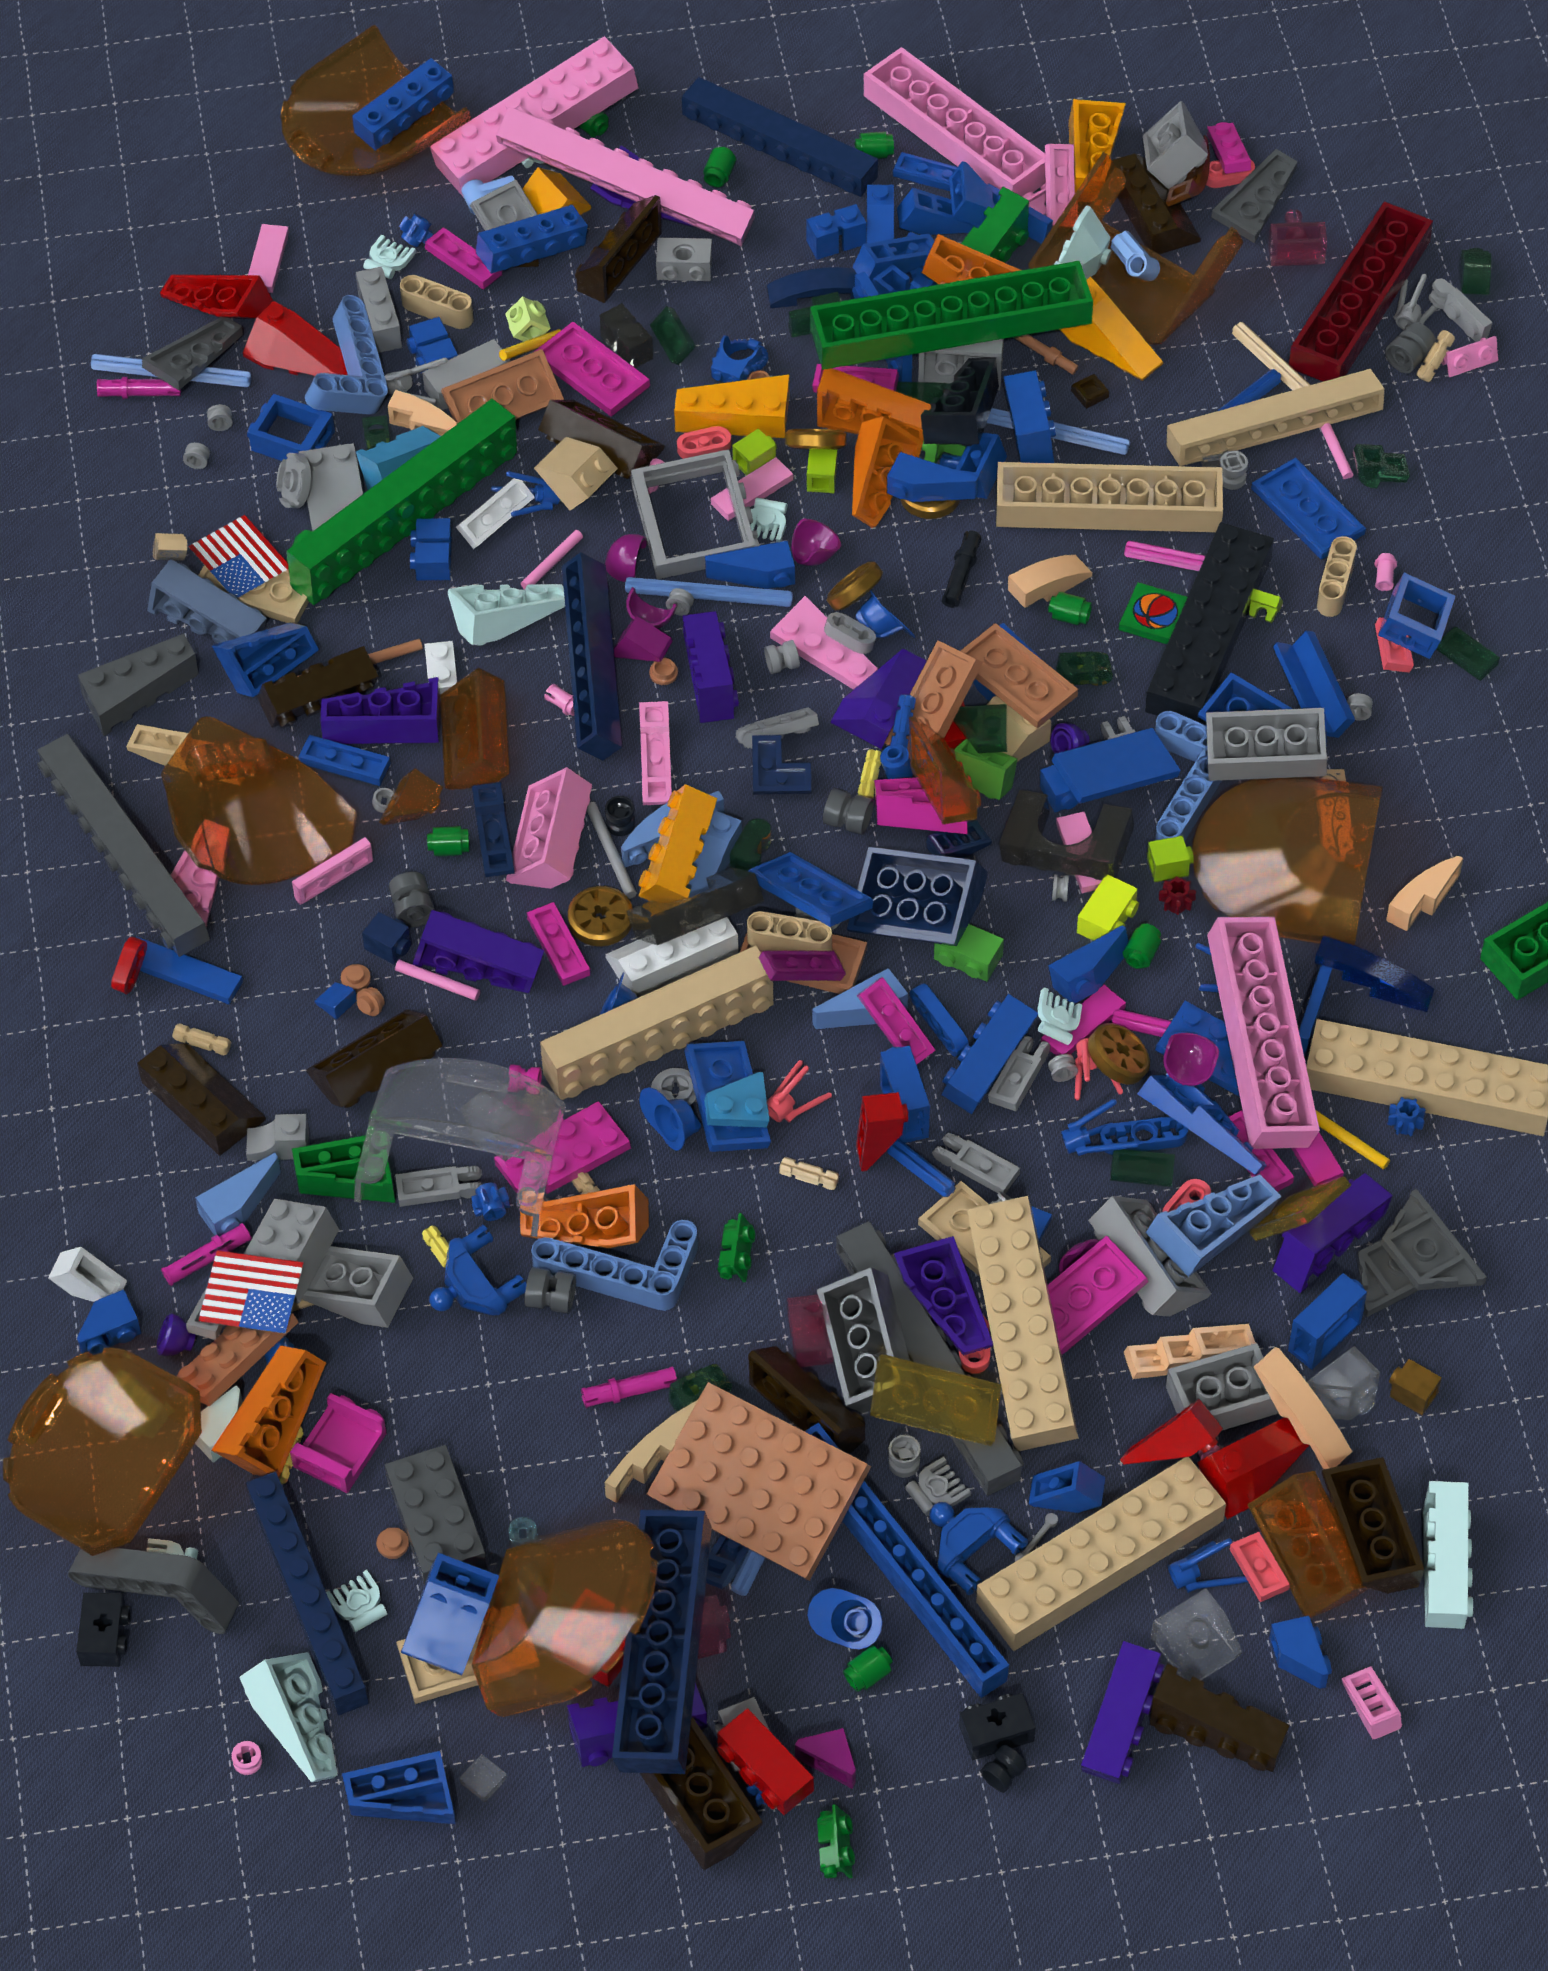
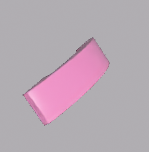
M668 701L639 702L643 805H665L672 794Z

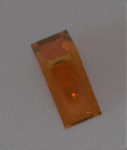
M414 768L402 777L379 823L382 825L418 820L427 813L432 814L441 802L438 797L443 787Z

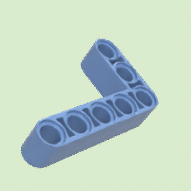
M346 295L341 300L333 316V323L348 375L317 374L305 395V401L310 407L317 410L375 414L388 393V386L365 305L357 296Z
M1165 711L1157 716L1156 734L1168 751L1195 763L1158 821L1155 841L1183 836L1185 841L1222 780L1209 781L1207 726L1176 712Z
M679 1220L673 1223L655 1267L547 1237L536 1240L532 1245L533 1267L549 1269L552 1275H555L558 1271L576 1274L577 1287L666 1311L673 1308L679 1299L698 1250V1235L696 1226L689 1220ZM680 1238H688L689 1240H687V1241H680L679 1239H680ZM545 1255L551 1256V1257L548 1258V1259H542V1258H541L542 1256H545ZM672 1263L679 1264V1265L676 1266V1267H670V1266H668L669 1264H672ZM572 1264H580L579 1267H570ZM603 1272H608V1273H610L609 1275H606V1276H601V1275H599L600 1273H603ZM630 1281H639L637 1284H629ZM661 1289H667V1290H669L668 1292H665V1293H660V1292H658V1291L661 1290Z

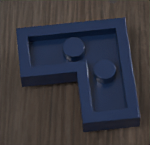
M753 735V795L811 794V763H782L781 735Z

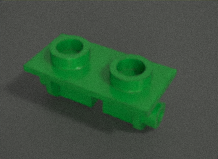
M739 1213L738 1221L731 1219L724 1225L721 1246L723 1249L731 1248V1250L720 1251L717 1270L723 1279H730L732 1275H738L743 1282H746L748 1270L751 1268L750 1253L752 1243L755 1241V1230L743 1214Z
M833 1804L832 1811L820 1812V1817L817 1819L819 1843H830V1846L819 1848L820 1871L824 1873L825 1878L837 1877V1872H842L850 1879L853 1878L852 1865L855 1864L854 1851L850 1846V1834L853 1832V1825L850 1816L836 1804Z

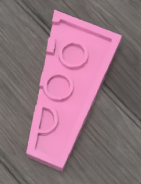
M804 596L770 631V638L781 645L785 641L793 640L798 656L854 690L877 671L878 668L864 654L854 652L827 636L824 632L827 617Z
M202 821L170 876L205 922V926H207L229 840V831Z

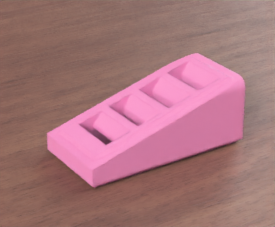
M1371 1666L1342 1678V1683L1372 1739L1380 1738L1402 1727L1400 1711ZM1368 1682H1371L1372 1684L1358 1691L1356 1690V1687H1359ZM1373 1694H1377L1376 1696L1363 1701L1364 1698L1369 1697ZM1383 1705V1707L1370 1712L1371 1709Z

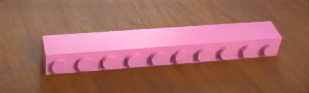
M508 107L496 133L499 144L636 202L657 195L660 197L662 213L739 246L743 245L755 218L754 210L751 209L752 206L741 200H737V202L729 200L724 193L718 190L710 192L703 189V186L697 181L691 179L684 181L678 178V175L671 170H658L653 167L654 165L645 159L640 158L638 161L632 159L627 152L615 148L611 150L604 147L605 144L598 139H585L572 128L566 127L565 130L555 126L556 123L548 118L541 117V119L533 117L530 111L522 107H517L516 109Z

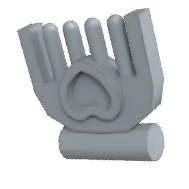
M944 1456L920 1472L919 1486L915 1481H911L905 1486L906 1491L926 1516H929L930 1509L938 1502H946L953 1507L971 1496V1491L968 1488L965 1489L964 1484L947 1493L948 1489L960 1482V1478H955L948 1483V1480L955 1476L954 1471L940 1476L950 1469V1465H945L946 1459Z

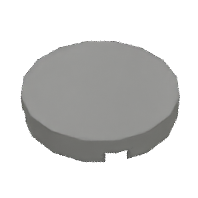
M288 453L286 455L288 458L283 459L279 465L276 487L277 491L282 494V498H279L285 508L299 509L304 505L309 495L311 469L308 459L304 454Z

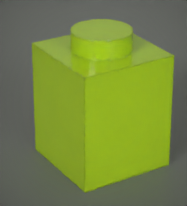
M759 429L732 445L733 460H736L739 469L746 476L776 457L777 446L775 441Z
M809 449L807 492L835 493L837 450Z
M1183 836L1148 842L1147 861L1154 882L1175 879L1177 876L1179 878L1189 876V867L1194 862L1192 849L1190 846L1186 847Z

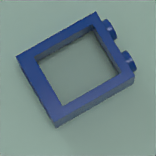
M273 394L268 403L263 404L260 415L255 423L252 422L248 428L247 437L250 441L251 451L282 461L288 458L286 456L288 453L325 448L335 432L333 414L324 410L313 409L309 405ZM277 416L312 427L301 445L267 433Z
M1404 572L1393 589L1378 636L1430 659L1441 642L1455 595ZM1404 598L1439 614L1435 628L1432 629L1398 613L1402 599Z
M910 1045L892 1047L880 1052V1087L882 1093L899 1092L901 1104H906L908 1109V1122H904L902 1135L898 1139L903 1143L929 1138L930 1104Z
M1342 1273L1293 1320L1288 1351L1311 1370L1315 1368L1361 1324L1367 1295L1363 1285Z

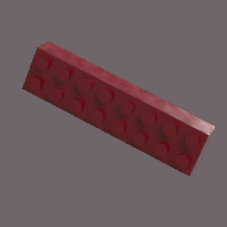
M1385 201L1383 202L1291 345L1289 365L1295 371L1323 382L1346 376L1429 245L1433 220Z

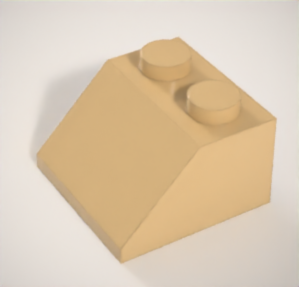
M565 437L534 467L569 510H572L588 499L618 469L600 447L569 437Z
M997 696L990 700L972 724L976 733V740L981 745L1018 758L1017 762L1050 742V719L1039 728H1036Z

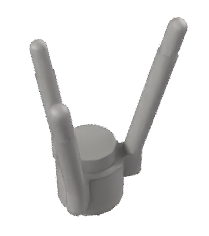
M1426 274L1421 276L1411 301L1405 305L1408 279H1406L1401 287L1397 312L1394 316L1396 324L1401 329H1405L1413 322L1424 324L1437 310L1432 305L1422 315L1421 307L1416 303L1426 281Z
M442 358L411 369L387 373L385 379L388 386V394L392 395L395 390L407 393L412 386L410 375L447 363L448 359ZM411 394L431 404H436V399Z

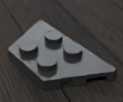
M1417 1189L1413 1190L1409 1200L1395 1217L1393 1225L1388 1228L1382 1237L1381 1245L1417 1290L1481 1286L1485 1284L1486 1275Z
M1382 1240L1358 1251L1357 1255L1360 1283L1365 1291H1367L1364 1306L1366 1317L1419 1291L1381 1245Z

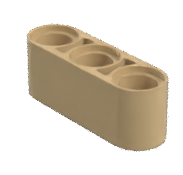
M408 275L401 280L402 306L406 310L430 319L440 317L443 324L457 329H465L472 325L474 321L472 299L466 293L417 275Z
M1340 536L1333 540L1319 586L1317 609L1322 615L1327 617L1336 616L1341 612L1354 568L1357 545L1352 538L1347 536Z
M758 911L752 913L747 919V941L751 947L757 946L761 951H832V929L821 921Z

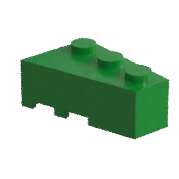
M1003 186L998 192L1000 199L994 208L987 207L984 211V215L987 217L979 228L973 226L961 244L1002 262H1007L1017 247L1023 246L1029 237V200Z
M383 1132L292 1148L299 1193L395 1203Z

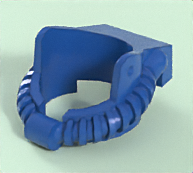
M724 335L720 341V347L716 352V356L712 358L711 376L714 380L724 383L742 381L743 379L747 380L752 372L762 370L766 366L769 359L768 352L762 346V343L750 338L748 341L746 339H738L736 341L735 339L731 341L729 336ZM747 348L754 351L746 359L735 360L729 357L732 353L739 350H747Z

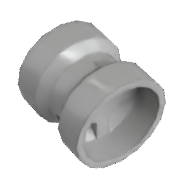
M1239 451L1224 453L1220 459L1223 487L1237 490L1245 485L1248 459Z
M793 640L785 641L781 646L777 647L774 645L764 647L767 667L771 674L779 673L783 668H799L798 651Z
M899 1435L890 1442L888 1464L889 1469L896 1476L902 1478L910 1477L919 1470L921 1449L917 1439L910 1435Z

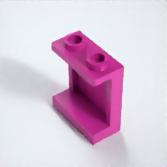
M330 1393L327 1397L328 1406L303 1445L296 1442L290 1451L294 1468L348 1493L387 1434L385 1421L377 1411L373 1409L365 1410L357 1406L346 1396L341 1395L338 1397Z

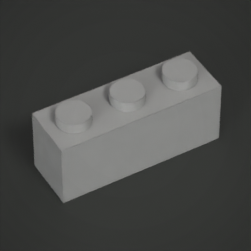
M377 267L356 272L358 295L365 305L378 353L402 348L400 326L383 268Z
M495 339L490 340L448 360L447 363L422 372L424 390L430 398L436 399L435 405L443 411L448 406L441 392L442 388L508 363L510 359L501 360L499 351L502 348Z

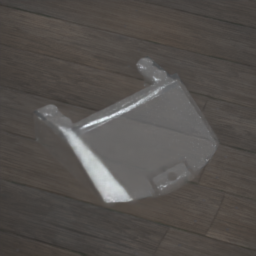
M431 1058L407 1062L386 1069L369 1117V1125L355 1178L354 1202H361L365 1183H376L384 1176L394 1134L525 1159L516 1196V1205L523 1214L533 1216L531 1236L537 1237L566 1104L556 1094L530 1077L503 1066L484 1061L462 1058Z

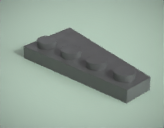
M1275 149L1212 210L1211 218L1255 243L1296 171L1297 161Z
M220 317L142 358V368L177 390H180L243 336L242 326L228 317Z

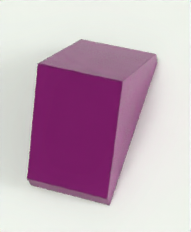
M636 616L622 632L614 646V657L661 662L672 643V639L639 616Z
M843 1728L797 1740L795 1743V1758L853 1789L856 1784V1769Z

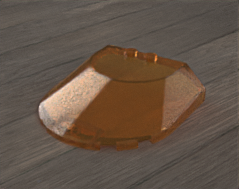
M376 25L371 26L302 74L290 88L292 94L288 101L283 102L281 109L282 132L288 147L294 155L312 168L343 176L370 175L396 167L469 122L471 116L466 107L455 112L442 101L427 115L420 117L408 129L401 131L388 144L382 145L376 151L354 133L352 115L411 73L391 51Z
M1312 777L1252 779L1228 790L1205 812L1194 836L1192 848L1194 862L1192 864L1194 875L1197 877L1202 888V894L1215 910L1219 909L1228 917H1275L1279 937L1354 949L1383 786Z
M103 1348V1352L92 1355L90 1352L80 1354L67 1361L69 1368L56 1376L51 1373L41 1382L20 1410L8 1437V1441L13 1444L10 1458H3V1480L9 1483L11 1492L8 1494V1497L18 1511L91 1556L132 1541L202 1433L200 1391L188 1382L141 1357L118 1348Z
M611 1519L541 1535L506 1550L489 1609L483 1620L484 1625L472 1661V1668L488 1710L500 1717H506L573 1699L592 1687L590 1679L600 1670L607 1674L624 1654L618 1648L628 1632L634 1635L637 1634L653 1596L657 1575V1560L650 1557V1551L654 1548V1544L647 1533L628 1521Z

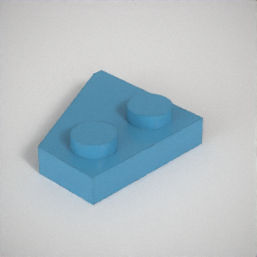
M757 1072L706 1094L704 1103L707 1125L767 1128L769 1114L763 1072Z

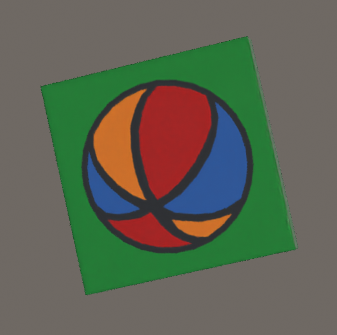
M1137 582L1119 623V630L1168 644L1188 597Z

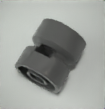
M1413 322L1386 347V358L1399 372L1411 373L1422 362V359H1425L1432 345L1436 342V338L1427 326L1422 323Z
M834 787L825 804L823 824L833 827H841L845 824L847 831L863 835L871 820L874 800L859 794L851 798V794L847 791Z
M405 872L394 877L389 883V891L394 903L396 918L403 921L408 928L425 925L431 910H434L425 876L419 872Z
M532 1267L526 1284L525 1306L542 1310L549 1306L551 1311L569 1314L575 1296L576 1274L558 1271L555 1275H552L549 1269Z

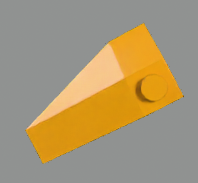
M1090 276L1086 281L1093 299L1092 324L1059 330L1071 343L1077 346L1080 345L1091 351L1093 355L1106 359L1115 364L1119 369L1143 381L1164 364L1163 361Z

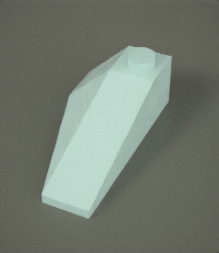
M1086 205L1073 226L1074 233L1070 241L1066 240L1059 261H1055L1054 265L1080 261L1087 280L1090 276L1092 277L1097 273L1102 264L1106 265L1108 263L1112 250L1108 249L1111 237L1093 209Z
M528 584L523 590L510 588L509 585H500L499 590H484L483 585H469L448 589V596L458 631L471 645L479 646L487 642L498 641L565 607L562 584Z
M309 1652L265 1659L241 1675L240 1680L251 1706L311 1782H317L336 1777L338 1774L332 1741L325 1734L323 1723L328 1719L326 1709L321 1708L319 1694L323 1692L321 1680Z

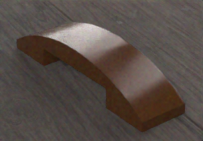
M1206 135L1203 138L1207 144V159L1201 166L1194 167L1182 183L1169 189L1166 199L1168 207L1199 195L1205 188L1210 170V151Z

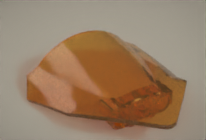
M207 716L200 718L161 773L175 837L197 867L209 870L226 881L245 885H261L284 881L310 871L352 845L357 811L319 775L293 756L268 745L265 739L254 738L216 718Z

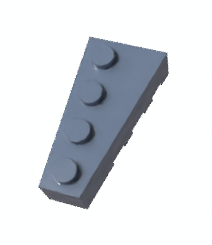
M170 559L151 584L148 612L156 615L160 611L168 615L167 620L174 624L182 621L191 627V631L196 634L208 633L212 635V639L216 643H222L264 630L267 617L263 616L258 609L240 602L235 595L219 589L212 581L207 578H201L182 563H177Z

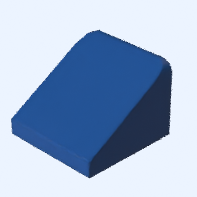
M335 982L315 1000V1004L337 1020L357 1001L356 991L352 987Z

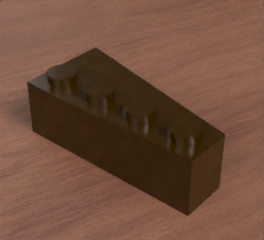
M362 646L328 660L329 665L325 667L323 663L311 665L302 671L301 676L297 677L294 672L284 675L283 679L279 680L276 685L273 684L272 680L263 683L257 698L271 727L280 725L281 728H285L295 723L296 717L303 714L310 717L321 712L322 699L352 694L354 692L364 694L374 688L373 684L376 683L379 676L365 647Z
M1167 1663L1153 1696L1149 1725L1154 1726L1157 1731L1163 1734H1175L1183 1737L1194 1746H1206L1214 1749L1225 1758H1237L1245 1761L1256 1770L1274 1772L1287 1740L1289 1724L1253 1706H1247L1246 1709H1243L1233 1696L1225 1692L1214 1694L1203 1687L1205 1682L1192 1676L1190 1681L1176 1675L1178 1668Z

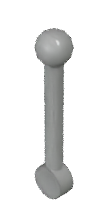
M1053 1513L1046 1515L1045 1524L1024 1551L1015 1556V1562L1029 1554L1047 1530L1057 1525V1515Z

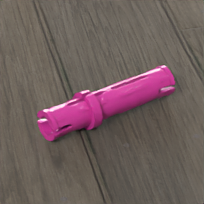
M128 377L115 380L97 379L98 397L122 396V399H128L129 396H181V389L177 390L161 379H128Z
M241 1223L221 1236L215 1235L211 1237V1242L169 1266L162 1268V1274L168 1284L172 1286L177 1281L213 1262L217 1250L230 1252L242 1244L251 1241L252 1238L245 1225Z
M672 1366L620 1380L611 1378L608 1379V1383L581 1388L584 1406L589 1408L590 1406L611 1401L615 1404L619 1403L620 1399L673 1386L676 1387L678 1386L677 1380H675L677 1379L676 1373Z

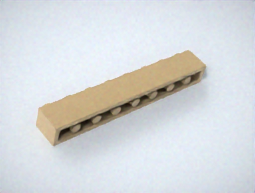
M1367 369L1167 425V447L1179 466L1188 465L1223 455L1228 451H1238L1320 428L1326 423L1334 424L1383 410L1385 389L1373 371Z

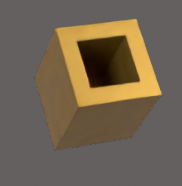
M1408 1359L1403 1368L1398 1366L1390 1377L1389 1383L1392 1384L1390 1397L1423 1416L1439 1393L1442 1377Z

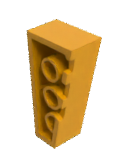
M1073 99L1069 117V144H1074L1075 200H1098L1120 130L1126 103Z
M789 374L677 389L674 408L675 432H691L720 426L726 428L731 435L747 436L759 429L766 436L785 438L790 397Z
M686 784L677 791L674 790L667 803V806L670 807L668 816L662 819L658 827V833L661 834L659 841L653 844L648 855L651 863L648 870L645 869L638 883V886L641 887L639 897L669 910L688 899L691 889L686 887L690 880L694 878L697 867L693 866L692 863L696 861L702 852L704 841L700 839V835H705L708 831L717 801L716 797Z

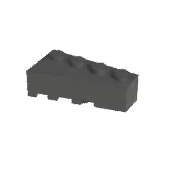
M181 634L78 674L82 696L104 737L112 732L111 728L119 722L124 724L133 718V713L144 706L150 707L156 703V698L165 692L170 694L199 675L195 653L185 634Z

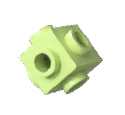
M522 296L505 313L509 329L514 338L524 342L546 334L551 329L545 314L546 310L540 302L532 301Z

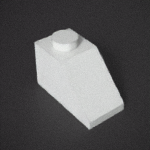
M82 1247L61 1252L48 1279L70 1295L92 1302L123 1290L127 1283L126 1279Z

